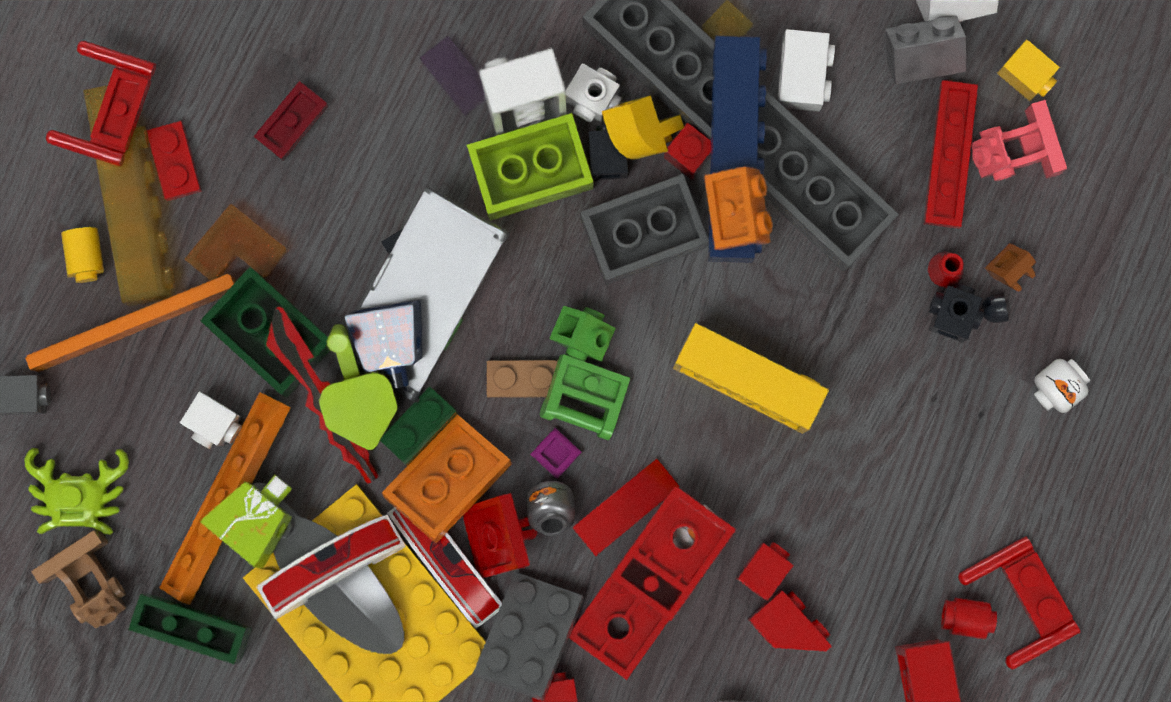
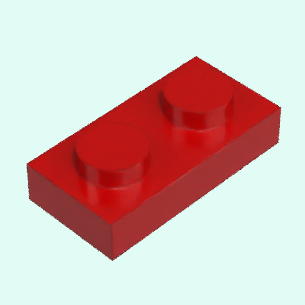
M178 121L146 130L165 200L171 201L202 192L183 122Z

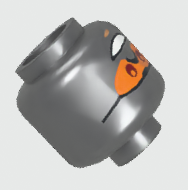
M545 481L532 487L527 496V518L530 526L537 532L547 536L559 535L569 529L575 519V502L572 490L566 484L558 481Z

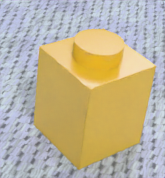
M1026 39L997 74L1027 100L1031 101L1037 93L1044 97L1055 85L1057 80L1052 76L1060 67Z

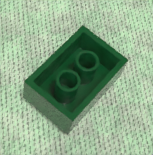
M249 267L200 322L280 395L287 398L300 382L266 346L271 322L275 340L282 353L296 368L303 380L307 377L308 373L300 359L295 344L285 333L280 311L275 308L282 307L314 356L307 360L312 369L329 353L330 349L327 346L328 337L254 269Z

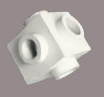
M582 63L565 91L566 102L575 107L573 112L588 122H592L593 119L602 122L604 118L601 111L619 105L622 101V97L618 96L620 84L616 83L617 77L609 71L600 67L595 71ZM598 93L600 96L593 97L590 94Z

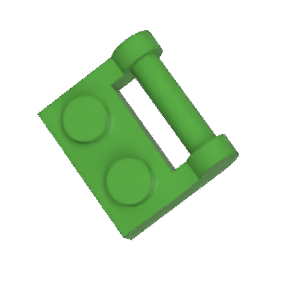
M564 354L560 355L547 397L540 410V417L550 421L555 418L596 432L597 437L609 440L614 432L630 378ZM562 394L605 409L603 418L600 419L560 405Z

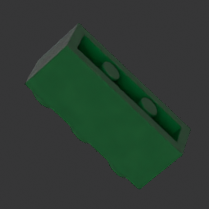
M140 594L128 630L231 664L241 663L252 627L152 594Z

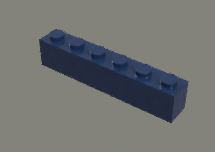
M715 36L713 44L710 174L741 167L759 169L760 174L764 176V158H757L758 143L764 144L765 122L758 121V107H765L766 86L759 85V71L766 70L767 54L765 48H760V37ZM709 211L708 262L753 263L755 253L761 254L762 244L754 243L725 250L715 249Z

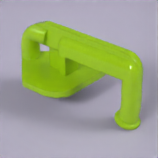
M336 324L331 329L330 336L327 339V346L332 352H336L344 380L332 383L322 391L320 408L325 424L330 431L367 450H372L378 445L396 413L397 402L392 385L386 376L376 372L360 375L347 329L344 325Z

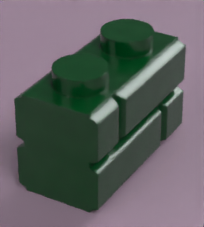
M430 386L419 397L420 400L414 402L380 439L406 466L459 414Z

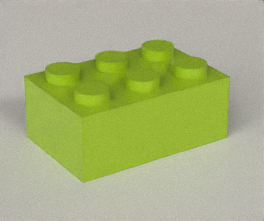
M572 113L467 145L489 220L593 189V179Z

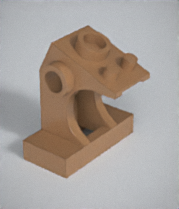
M93 530L31 571L39 584L49 583L56 577H59L75 600L70 605V608L76 619L80 623L87 622L94 628L111 623L120 612L126 609L122 597L126 595L124 588L115 577L109 578L94 552L109 543L104 534L97 530ZM93 572L102 590L88 599L77 581Z

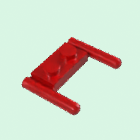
M83 40L77 45V52L80 55L116 66L113 69L90 136L91 140L86 141L59 131L50 130L46 134V141L48 144L121 167L149 91L151 78L156 70V63Z
M1027 536L965 569L958 575L960 583L967 586L1002 567L1004 575L1035 630L1041 638L1006 657L1005 663L1009 669L1014 670L1081 633Z

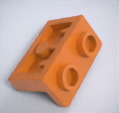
M741 167L704 175L715 249L725 250L754 243H770L769 233L772 232V220L770 214L766 211L764 202L767 186L759 169Z

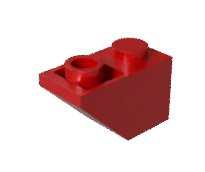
M779 590L747 619L773 648L828 651L832 647L826 640L831 634L817 619L812 623L802 613L806 606L792 591L786 595L783 590Z

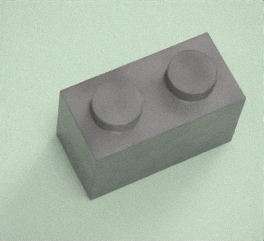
M957 16L939 17L935 20L914 24L906 23L897 27L886 28L887 65L895 85L966 72V35Z

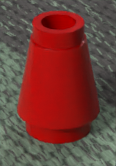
M951 252L936 254L928 265L930 279L936 285L945 288L959 283L964 274L962 258ZM946 260L950 261V265H954V272L946 269Z

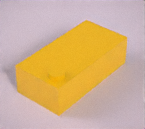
M695 323L673 367L674 370L802 434L810 430L829 391L820 386V383L803 374L798 375Z

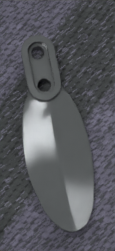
M254 483L253 485L262 491L267 484ZM284 499L279 504L282 509L292 516L287 531L283 533L274 549V555L280 570L319 546L338 537L323 526L301 518ZM368 565L309 597L308 602L304 604L324 625L365 650L381 654H391L397 652L403 645L405 633L399 613L385 588Z

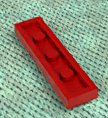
M946 80L940 82L923 224L957 229L962 227L978 91L977 84Z

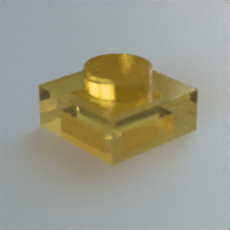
M726 0L702 25V29L714 40L715 36L743 37L752 28L753 23L732 3Z

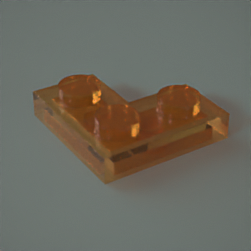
M230 204L185 257V260L211 281L219 278L238 256L266 278L288 250L234 205Z

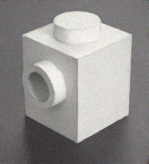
M198 392L180 424L194 431L191 437L193 440L210 449L213 444L223 447L226 442L231 444L235 440L242 425L238 424L242 416L206 394Z

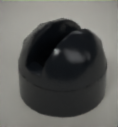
M1004 293L993 294L982 302L981 308L985 310L983 317L991 323L1009 321Z

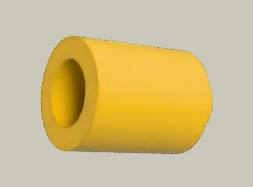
M83 227L62 232L67 276L75 277L76 283L98 280L97 274L104 272L98 228Z

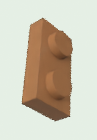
M558 360L487 361V398H546Z

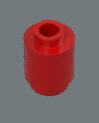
M954 598V601L945 600L941 616V629L949 630V633L953 635L984 640L987 638L988 633L995 632L997 611H991V603L962 598Z

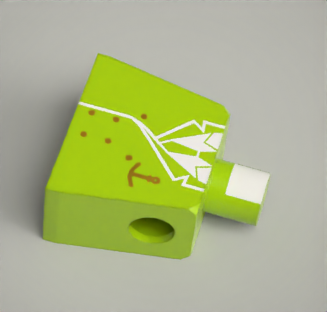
M276 475L272 477L262 491L253 484L244 482L201 520V523L253 567L262 569L291 521L292 516L282 509L279 504L292 488Z

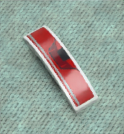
M395 507L388 512V515L475 629L498 613L502 604L501 600L485 579L481 577L448 532L435 543Z
M384 515L360 525L305 554L257 586V589L276 620L308 602L309 597L372 563L375 565L405 548V544L389 516Z

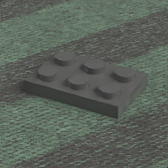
M515 572L474 669L475 677L544 701L584 602L583 596Z

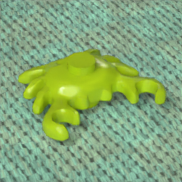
M31 448L24 458L25 468L29 474L44 485L45 492L35 485H30L28 489L35 498L46 504V507L32 506L31 511L38 515L50 516L52 520L39 526L37 532L44 534L58 527L81 526L90 527L104 534L111 535L113 533L112 528L106 523L99 521L98 518L112 516L120 512L119 507H104V505L123 493L122 486L115 487L109 493L106 491L111 483L124 475L128 470L129 458L127 453L122 449H116L115 454L119 457L120 462L113 469L108 467L106 460H99L100 476L98 480H94L91 474L85 473L83 476H71L68 473H63L59 479L55 480L53 477L55 460L48 459L43 467L38 468L34 464V458L39 454V449Z

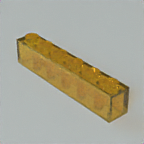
M108 85L83 90L91 133ZM139 119L121 167L96 159L121 301L128 307L171 297L170 289L175 288L171 267H166L164 253L169 251L167 238L164 231L159 232L157 218L162 217L161 204L158 196L153 197L151 183L156 182L155 171L152 162L146 161L144 148L149 147V139L145 126H140Z

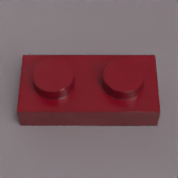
M299 81L253 137L284 161L329 105Z

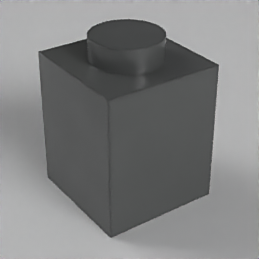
M38 375L0 376V415L46 414V405H50L51 389L49 384H45L44 377Z

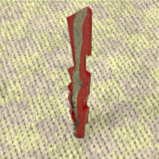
M276 307L266 346L308 390L305 406L319 415V428L327 432L329 443L340 449L343 461L355 465L367 484L373 482L379 475L370 462L367 449L327 428L320 408V396L330 383L328 381H320L307 361L314 356L284 309Z

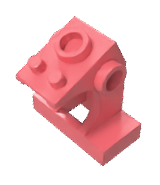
M1046 100L1033 103L1025 110L1029 125L1007 132H1002L1000 126L980 132L981 139L971 143V148L973 151V161L978 167L981 178L993 176L994 181H1000L1016 175L1015 169L1038 162L1042 164L1046 179L1060 175L1067 169ZM1019 139L1024 157L1011 160L1007 156L1004 143Z

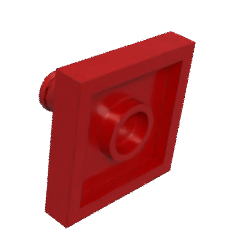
M511 493L476 503L463 515L476 570L482 578L530 566L524 541L536 538L537 531L535 529L522 531V528L530 526L527 516L518 519Z

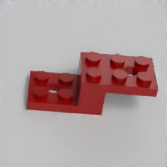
M674 486L577 621L569 639L627 680L668 621H672L736 529ZM680 527H687L694 533V543L688 549H680L673 542V534ZM616 617L625 619L629 625L627 635L621 639L611 637L607 631L608 623Z

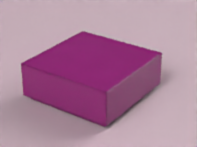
M554 428L530 455L558 479L582 452Z

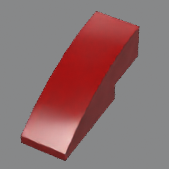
M656 459L572 528L592 553L597 556L665 500L674 486L678 488L680 486L659 460Z

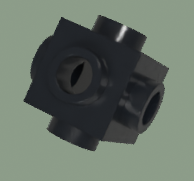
M955 283L954 287L947 286L942 290V293L936 292L928 311L934 314L928 330L963 343L968 340L971 330H977L981 324L985 312L984 309L980 308L983 298L975 296L973 288L959 283ZM953 306L958 308L960 315L955 314Z

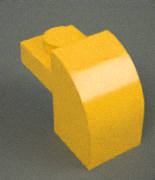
M651 95L624 102L601 111L612 143L622 155L629 159H640L668 152L666 143L673 140L671 134L684 128L680 115L658 120Z

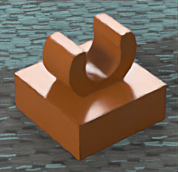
M1009 243L985 269L995 280L1020 292L1022 288L1017 281L1023 275L1032 279L1035 277V272L1031 267L1036 261L1028 251Z

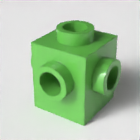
M563 306L549 339L566 347L565 355L584 362L587 357L602 362L616 328L603 322L605 315L587 307L584 308V311Z

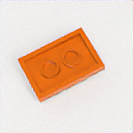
M457 414L384 489L382 495L433 542L437 543L512 463L507 456Z

